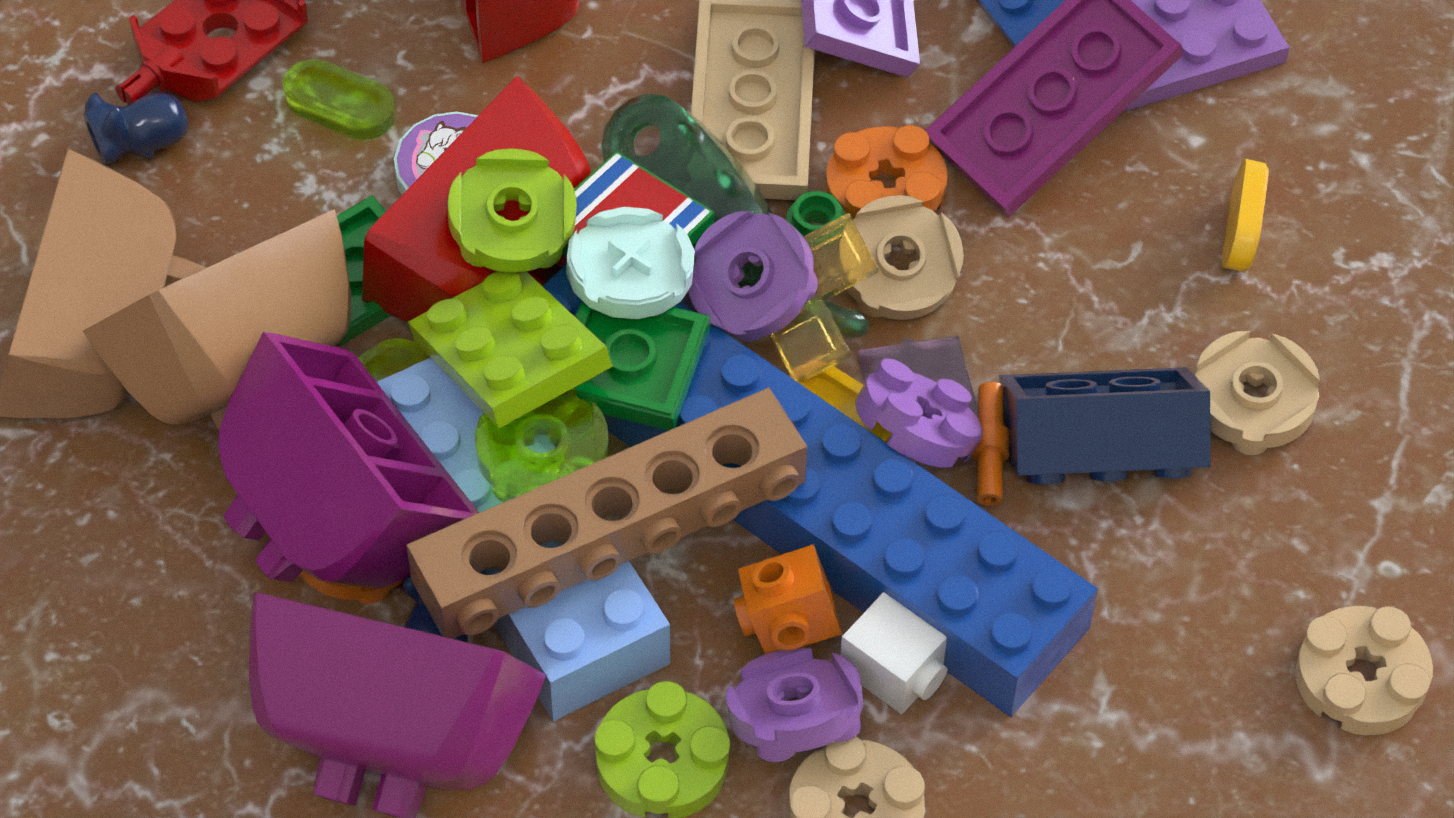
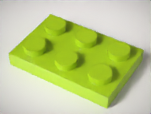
M496 271L490 274L484 282L451 299L435 303L427 312L408 321L414 341L498 428L505 426L613 367L607 347L527 271L515 273Z

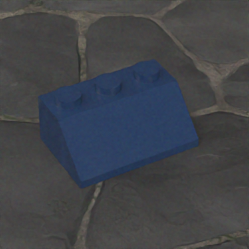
M1187 367L999 375V383L1004 387V426L1009 429V463L1017 476L1026 475V481L1029 483H1060L1065 480V474L1090 473V478L1097 481H1120L1129 477L1128 471L1153 470V475L1160 478H1185L1192 475V468L1211 467L1210 390Z

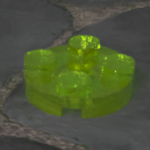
M574 388L501 428H498L483 413L479 418L475 432L479 469L482 476L492 486L494 496L501 502H506L605 459L609 454L608 428L602 411L594 403L592 408L586 401L577 398L576 389ZM540 434L548 435L550 443L559 444L555 449L545 453H537L526 447L535 443V436Z

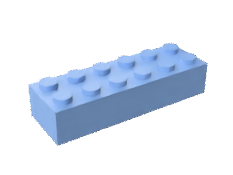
M431 358L377 382L479 513L572 473L532 411L498 428ZM551 541L540 546L555 548L563 545V543ZM629 561L621 564L612 574L605 578L594 581L588 579L560 591L555 598L542 606L534 608L526 606L499 618L493 624L513 657L547 674L538 698L553 722L670 664V623ZM488 568L482 570L479 573L484 575H494L502 572L503 570L497 568Z

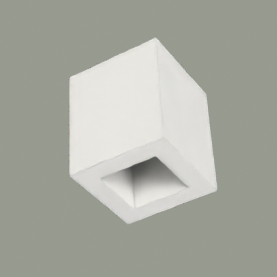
M885 592L877 598L842 636L840 655L847 658L857 668L861 685L900 714H903L918 697L923 700L930 698L939 688L947 674V667L944 666L947 636Z

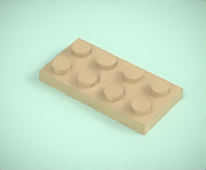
M699 0L686 173L687 195L796 200L799 196L808 192L815 50L805 47L801 0Z

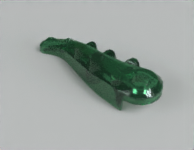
M644 94L631 98L614 111L605 125L601 142L604 161L615 151L621 153L715 212L714 223L722 217L738 211L749 210L753 214H773L745 168L722 141L704 123L667 96ZM650 126L658 127L661 133V140L657 149L649 155L637 156L634 150V142L638 133ZM750 261L745 263L741 268L745 277L738 285L741 288L746 285L754 286L761 279L763 265L757 267ZM815 293L811 300L805 303L800 313L789 323L804 331L835 338H859L867 334L870 329L869 321L858 311L830 303L821 298L817 293Z

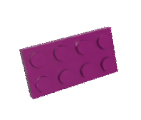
M1065 0L925 129L929 135V143L937 148L941 155L1009 218L1183 56L1182 45L1131 0Z

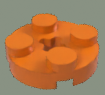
M905 125L900 128L881 126L867 128L856 133L848 132L837 138L834 144V152L828 161L826 169V193L831 194L839 201L845 210L846 216L852 221L866 204L879 198L894 195L911 196L924 201L923 207L936 211L938 206L941 208L945 201L947 167L941 153L929 143L930 139L927 132L918 126ZM883 174L892 175L897 178L893 188H884L881 181L871 180Z

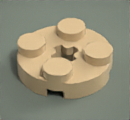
M894 195L876 199L866 204L856 214L855 219L847 226L840 242L837 262L839 275L845 289L856 300L859 309L864 314L871 317L884 316L895 320L915 319L935 311L940 305L945 304L950 299L963 265L964 256L960 235L952 221L942 212L938 216L933 210L923 207L924 201L911 196ZM901 245L904 254L914 253L917 260L909 263L908 270H897L895 266L889 265L885 258L890 256L891 246Z
M1236 331L1216 339L1202 352L1195 376L1210 390L1211 432L1223 440L1231 442L1233 447L1240 453L1258 455L1267 448L1290 443L1308 429L1312 423L1319 400L1318 386L1320 379L1318 369L1311 357L1293 341L1276 334H1271L1270 340L1249 338L1251 331ZM1248 381L1254 387L1264 383L1269 387L1266 397L1258 398L1246 394L1243 383Z
M1349 606L1317 617L1309 624L1295 664V677L1303 700L1318 716L1321 717L1322 712H1325L1332 719L1342 722L1340 729L1353 734L1380 735L1403 727L1413 718L1415 711L1423 704L1433 677V663L1426 643L1420 634L1411 627V621L1403 611L1390 606L1379 609L1368 606ZM1356 659H1363L1373 663L1378 669L1375 672L1373 681H1365L1361 672H1350L1347 667L1353 665Z
M857 736L845 742H832L827 744L826 747L810 754L795 772L789 789L790 818H852L844 814L845 802L842 798L848 795L854 796L859 794L869 798L868 804L875 810L871 814L859 811L853 818H924V779L921 773L913 768L906 758L888 746L874 741L861 740Z

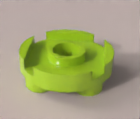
M513 148L494 150L477 158L476 166L468 169L462 177L460 172L453 181L448 197L449 229L452 237L460 246L462 257L473 266H485L495 271L510 273L530 271L538 267H551L559 261L564 247L573 235L577 208L576 195L572 183L565 174L562 179L557 171L549 167V160L538 153ZM515 200L518 201L520 210L530 212L527 216L520 217L519 220L510 221L499 216L495 211L504 210L506 201Z
M670 681L658 682L652 685L649 690H641L625 697L608 711L601 725L596 730L594 737L598 780L608 797L620 808L633 815L646 818V812L654 814L668 813V818H684L706 807L716 798L724 786L731 746L727 727L719 713L708 702L695 694L685 692L677 683ZM668 742L675 745L677 760L671 764L663 758L657 759L652 763L647 757L651 753V745L654 743Z

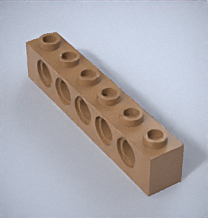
M768 387L407 544L411 580L443 637L454 639L463 634H479L489 629L501 617L526 606L529 608L542 606L555 598L564 589L587 579L594 581L605 578L627 561L648 552L651 554L663 552L674 546L681 537L706 526H722L734 519L740 511L767 499L776 501L785 498L794 492L799 485L805 483L807 445ZM735 463L741 465V467L727 468L722 465ZM677 489L683 492L679 494H666L662 491ZM609 515H618L624 517L623 519L617 521H607L601 519ZM551 541L563 543V545L555 548L540 546ZM488 568H497L503 570L502 572L494 575H484L479 573L482 570Z

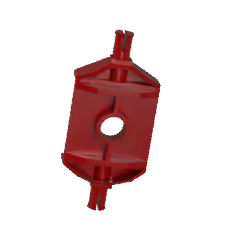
M174 0L141 27L138 24L137 17L132 15L129 21L141 61L140 69L124 82L118 84L115 87L116 93L124 103L127 102V105L145 96L155 87L162 92L168 89L194 102L217 98L308 23L305 0ZM220 28H230L236 31L229 38L208 37L210 32Z

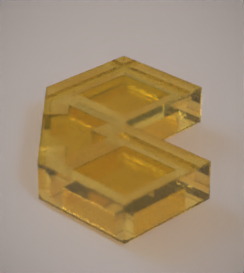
M849 213L804 236L812 252L814 260L813 272L818 279V288L812 299L805 303L800 313L787 326L770 334L792 379L798 383H802L852 357L824 301L879 273L878 266Z

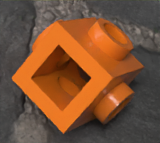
M814 544L738 569L743 596L733 599L736 615L745 637L756 634L765 654L778 650H795L843 634L833 590Z

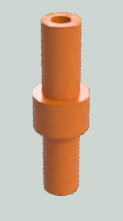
M985 382L978 387V420L982 427V438L973 452L972 458L977 461V502L985 506L999 505L1003 501V462L1010 455L1009 429L1003 426L1004 387L997 382Z

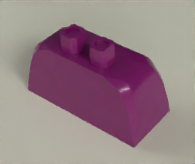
M263 331L228 402L219 429L218 447L223 470L227 480L238 493L223 515L224 519L232 530L243 538L260 540L265 532L269 535V541L259 552L255 561L264 574L273 580L293 582L304 570L320 581L378 589L392 585L410 576L407 544L476 515L479 511L355 354L347 349Z
M258 592L253 593L250 622L249 683L252 709L256 721L269 736L320 758L316 771L313 795L328 800L356 806L365 771L381 775L372 810L398 818H416L424 800L427 787L439 790H473L486 784L497 774L514 748L547 675L508 653L497 649Z

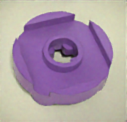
M748 210L728 214L713 223L702 234L694 248V256L697 259L693 267L692 285L688 290L692 304L698 313L710 316V324L746 342L756 341L787 326L800 313L805 303L812 299L818 288V279L813 272L814 260L807 241L785 219L771 213L769 215L764 213L753 214ZM750 261L757 267L763 265L761 279L754 286L746 285L739 288L738 283L745 277L741 269L745 263Z
M883 359L880 362L876 371L867 377L855 401L859 417L871 431L878 421L883 428L892 433L887 445L902 455L923 464L949 468L953 467L958 457H962L963 463L971 458L982 438L981 424L974 412L968 407L972 396L965 387L950 379H940L936 383L929 378L914 373L905 364L894 359Z
M812 648L778 650L752 660L740 670L742 681L734 689L730 684L726 692L728 713L733 731L745 743L756 746L758 756L769 762L785 761L796 752L812 750L832 742H845L853 739L860 732V714L864 707L861 679L853 663L844 656L833 652V663L823 659H813ZM792 698L798 699L796 701H786Z

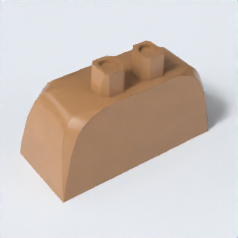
M70 149L67 150L0 384V417L75 418L101 414L115 409L126 398L128 391L99 356L82 331L145 296L205 269V266L172 255L177 239L175 218L170 207L160 197L136 181Z
M335 209L161 288L82 332L126 390L152 416L162 422L177 425L192 423L211 415L217 428L220 429L228 402L263 331L336 346L349 330L351 320V283Z

